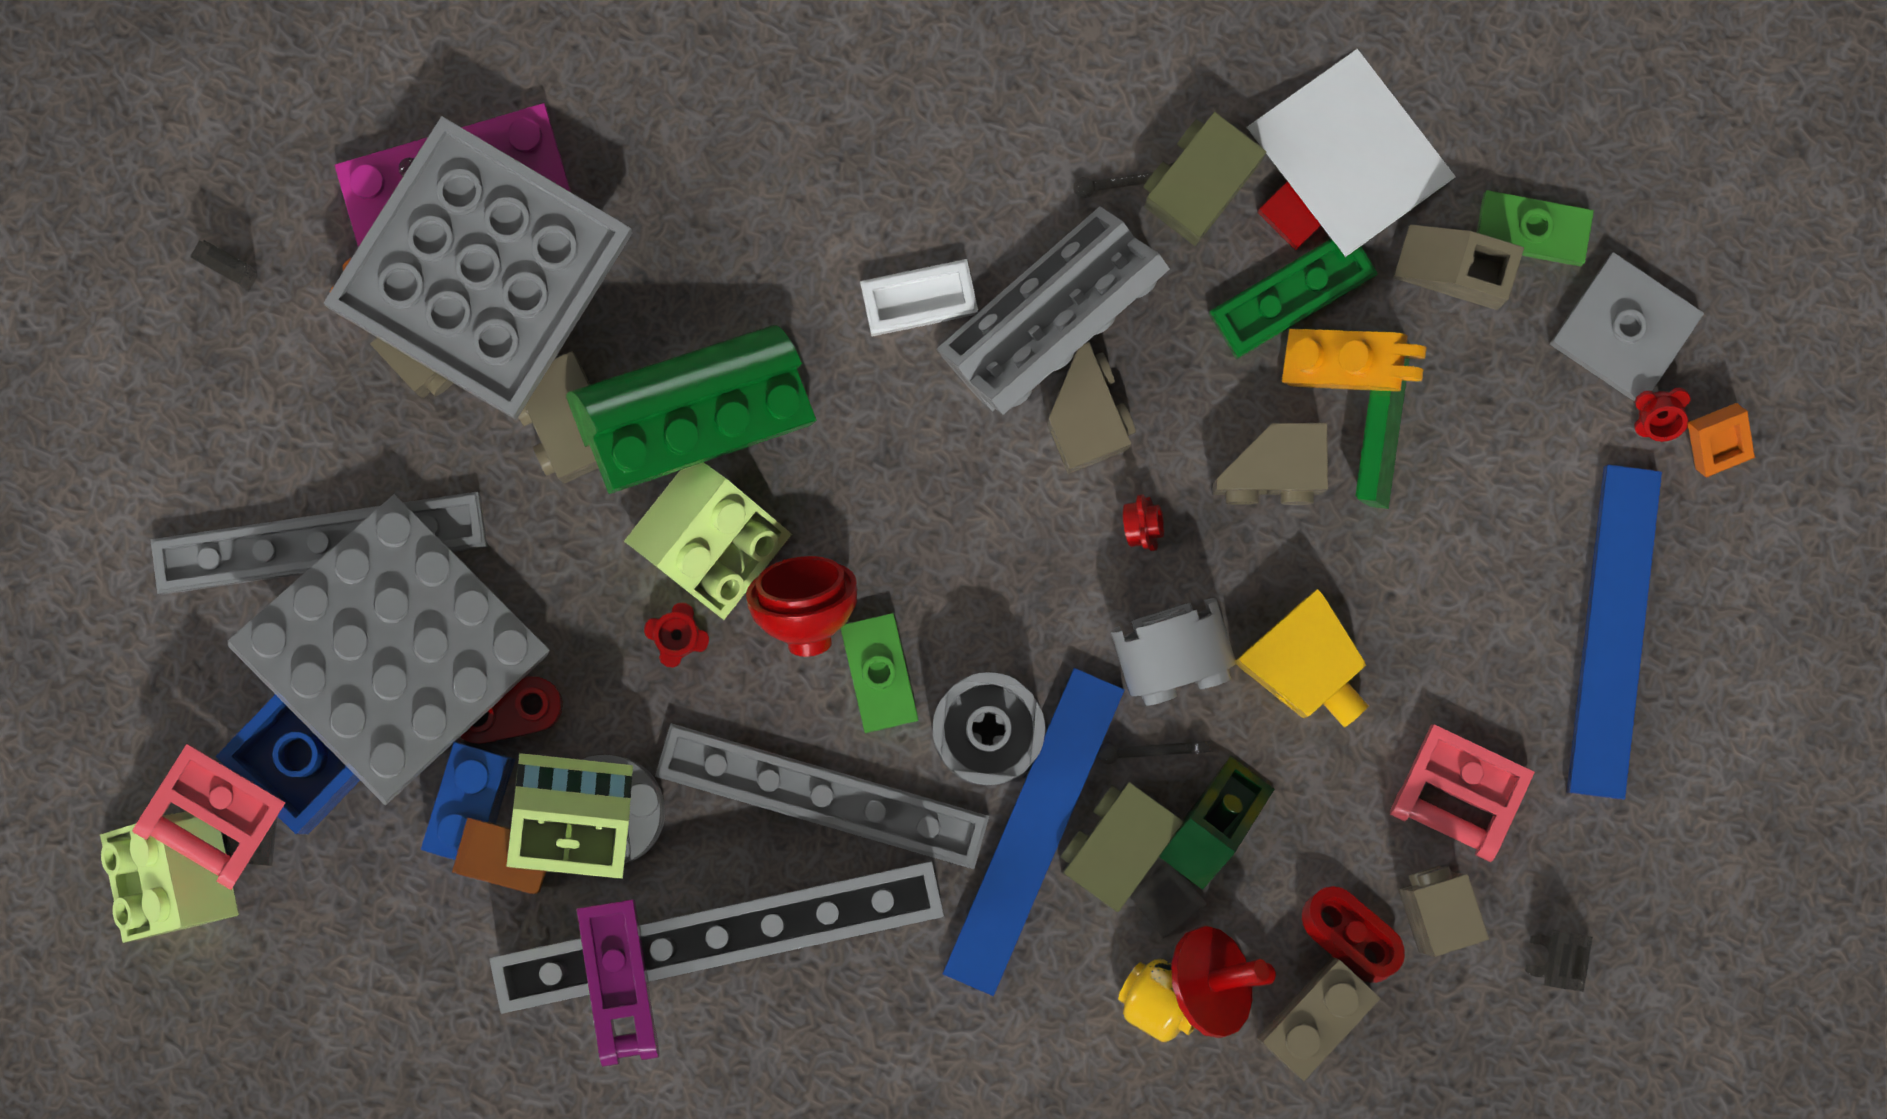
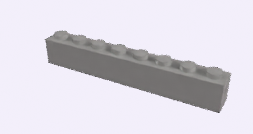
M928 861L640 924L639 928L647 980L649 982L944 917L933 862ZM581 938L489 958L501 1014L590 995Z

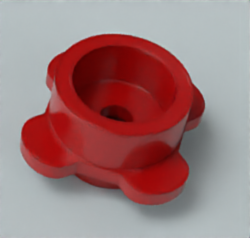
M1674 388L1670 392L1658 391L1654 393L1652 391H1644L1640 393L1635 399L1636 408L1639 410V419L1634 423L1636 433L1639 436L1649 437L1660 442L1670 441L1679 437L1688 428L1687 422H1689L1685 411V406L1691 400L1688 391L1683 388Z
M1144 494L1137 495L1136 502L1127 503L1123 506V525L1126 540L1130 547L1142 546L1143 549L1157 551V538L1164 537L1165 531L1161 507L1153 505L1151 497H1145Z
M687 603L675 604L670 613L663 615L660 619H649L644 627L645 636L650 640H654L660 651L659 660L666 667L674 668L679 666L683 657L694 651L703 652L709 645V635L698 628L693 619L694 609ZM674 630L681 631L682 637L680 640L672 639L671 635Z

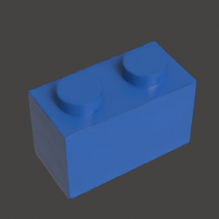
M454 742L420 850L455 860L467 818L496 824L515 759L467 744Z

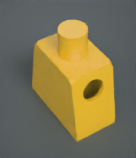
M1318 589L1307 596L1236 659V664L1239 668L1302 718L1310 716L1323 704L1345 728L1369 707L1348 683L1366 666L1365 661L1324 595Z

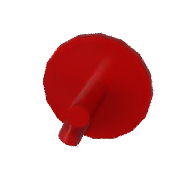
M1209 926L1199 927L1186 932L1176 945L1171 963L1172 987L1179 1008L1190 1025L1203 1035L1215 1038H1223L1238 1032L1249 1017L1253 1001L1252 986L1270 985L1276 977L1272 964L1266 963L1263 959L1246 962L1243 953L1231 937L1221 929Z

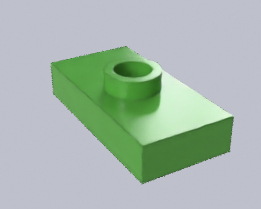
M1486 190L1483 194L1477 233L1524 247L1522 256L1581 267L1585 264L1594 210Z
M894 613L845 624L841 628V633L865 734L919 721Z

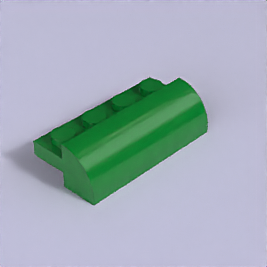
M771 325L570 391L565 395L584 446L591 447L608 494L811 426L817 421L797 370L802 365L800 357L787 334L777 325Z

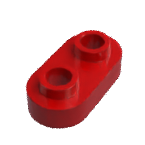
M540 677L523 678L488 710V720L484 725L479 727L472 725L460 737L470 743L487 744L545 731L551 728L561 716L563 708L562 696L558 688L546 679ZM530 694H538L543 702L542 709L534 715H529L523 707L525 698Z
M1325 887L1306 901L1302 910V922L1308 935L1334 958L1341 960L1361 980L1370 983L1382 982L1401 968L1405 958V949L1400 936L1350 892L1340 887ZM1322 912L1331 915L1334 927L1328 926L1323 921ZM1365 948L1374 952L1376 964L1370 962L1365 957Z

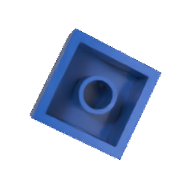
M276 694L215 756L229 769L285 801L286 803L277 817L295 834H309L360 781Z

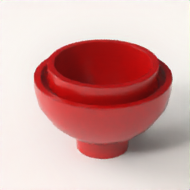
M802 556L777 562L762 571L749 585L746 592V600L753 620L768 635L788 643V649L792 654L810 657L822 654L831 647V636L846 624L856 606L858 589L856 577L847 567L824 557Z

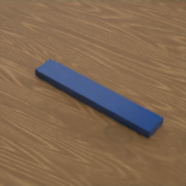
M1606 465L1603 468L1566 793L1625 800L1662 471Z
M1073 668L1045 733L1042 749L1026 777L944 968L943 975L994 996L1125 689Z

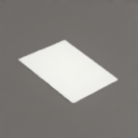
M1358 49L1246 127L1259 145L1267 151L1266 154L1345 257L1456 177Z

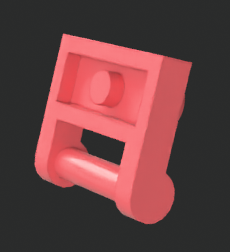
M1432 724L1405 782L1396 796L1390 810V815L1404 822L1411 818L1476 849V856L1492 862L1503 843L1535 772ZM1425 783L1493 815L1488 827L1483 829L1420 799L1419 796Z
M186 744L132 832L145 840H148L151 836L219 876L216 882L232 890L286 802L191 745ZM171 802L239 842L240 844L232 857L163 817Z

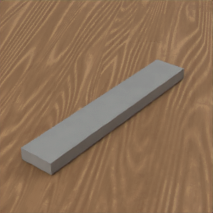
M480 492L403 502L452 552L488 547ZM380 506L150 539L157 594L164 595L304 574Z
M672 723L670 724L655 777L971 869L975 868L989 819L988 815Z

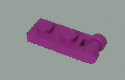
M635 899L578 908L577 916L598 1053L602 1067L620 1064V1058L640 1055L641 1060L659 1058V1044L651 1006ZM634 1016L636 1032L616 1035L613 1019Z

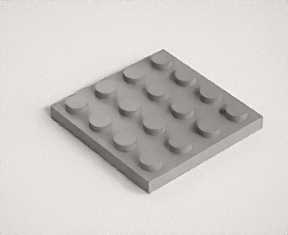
M441 116L323 304L355 325L517 420L633 232L627 225Z
M395 494L228 640V647L385 806L543 661L550 651Z

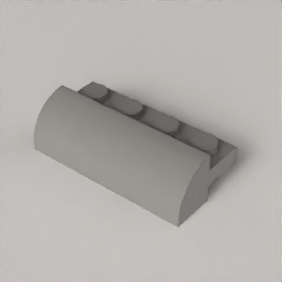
M1099 206L936 350L985 406L992 412L996 409L1004 415L1012 407H1016L1026 401L1031 395L1032 390L1053 371L1066 366L1073 358L1074 353L1094 335L1107 330L1113 324L1116 316L1136 298L1148 294L1155 287L1157 280L1170 268L1158 252L1136 239L1122 220Z

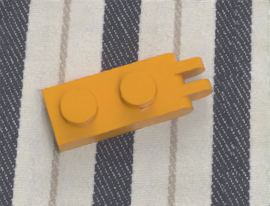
M1289 329L1282 383L1293 387L1401 391L1402 381H1422L1424 369L1404 366L1405 359H1425L1427 347L1407 344L1408 335L1396 332Z

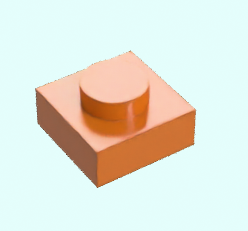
M1738 403L1687 422L1695 469L1706 478L1755 458L1748 411Z

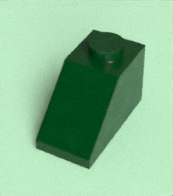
M1230 756L1182 821L1184 822L1159 857L1203 890L1237 851L1275 789Z

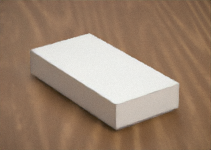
M967 259L860 281L871 336L973 316L978 313Z

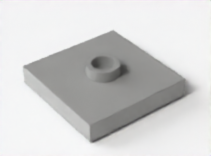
M1613 252L1608 256L1550 342V345L1635 402L1636 397L1640 393L1653 391L1704 313Z

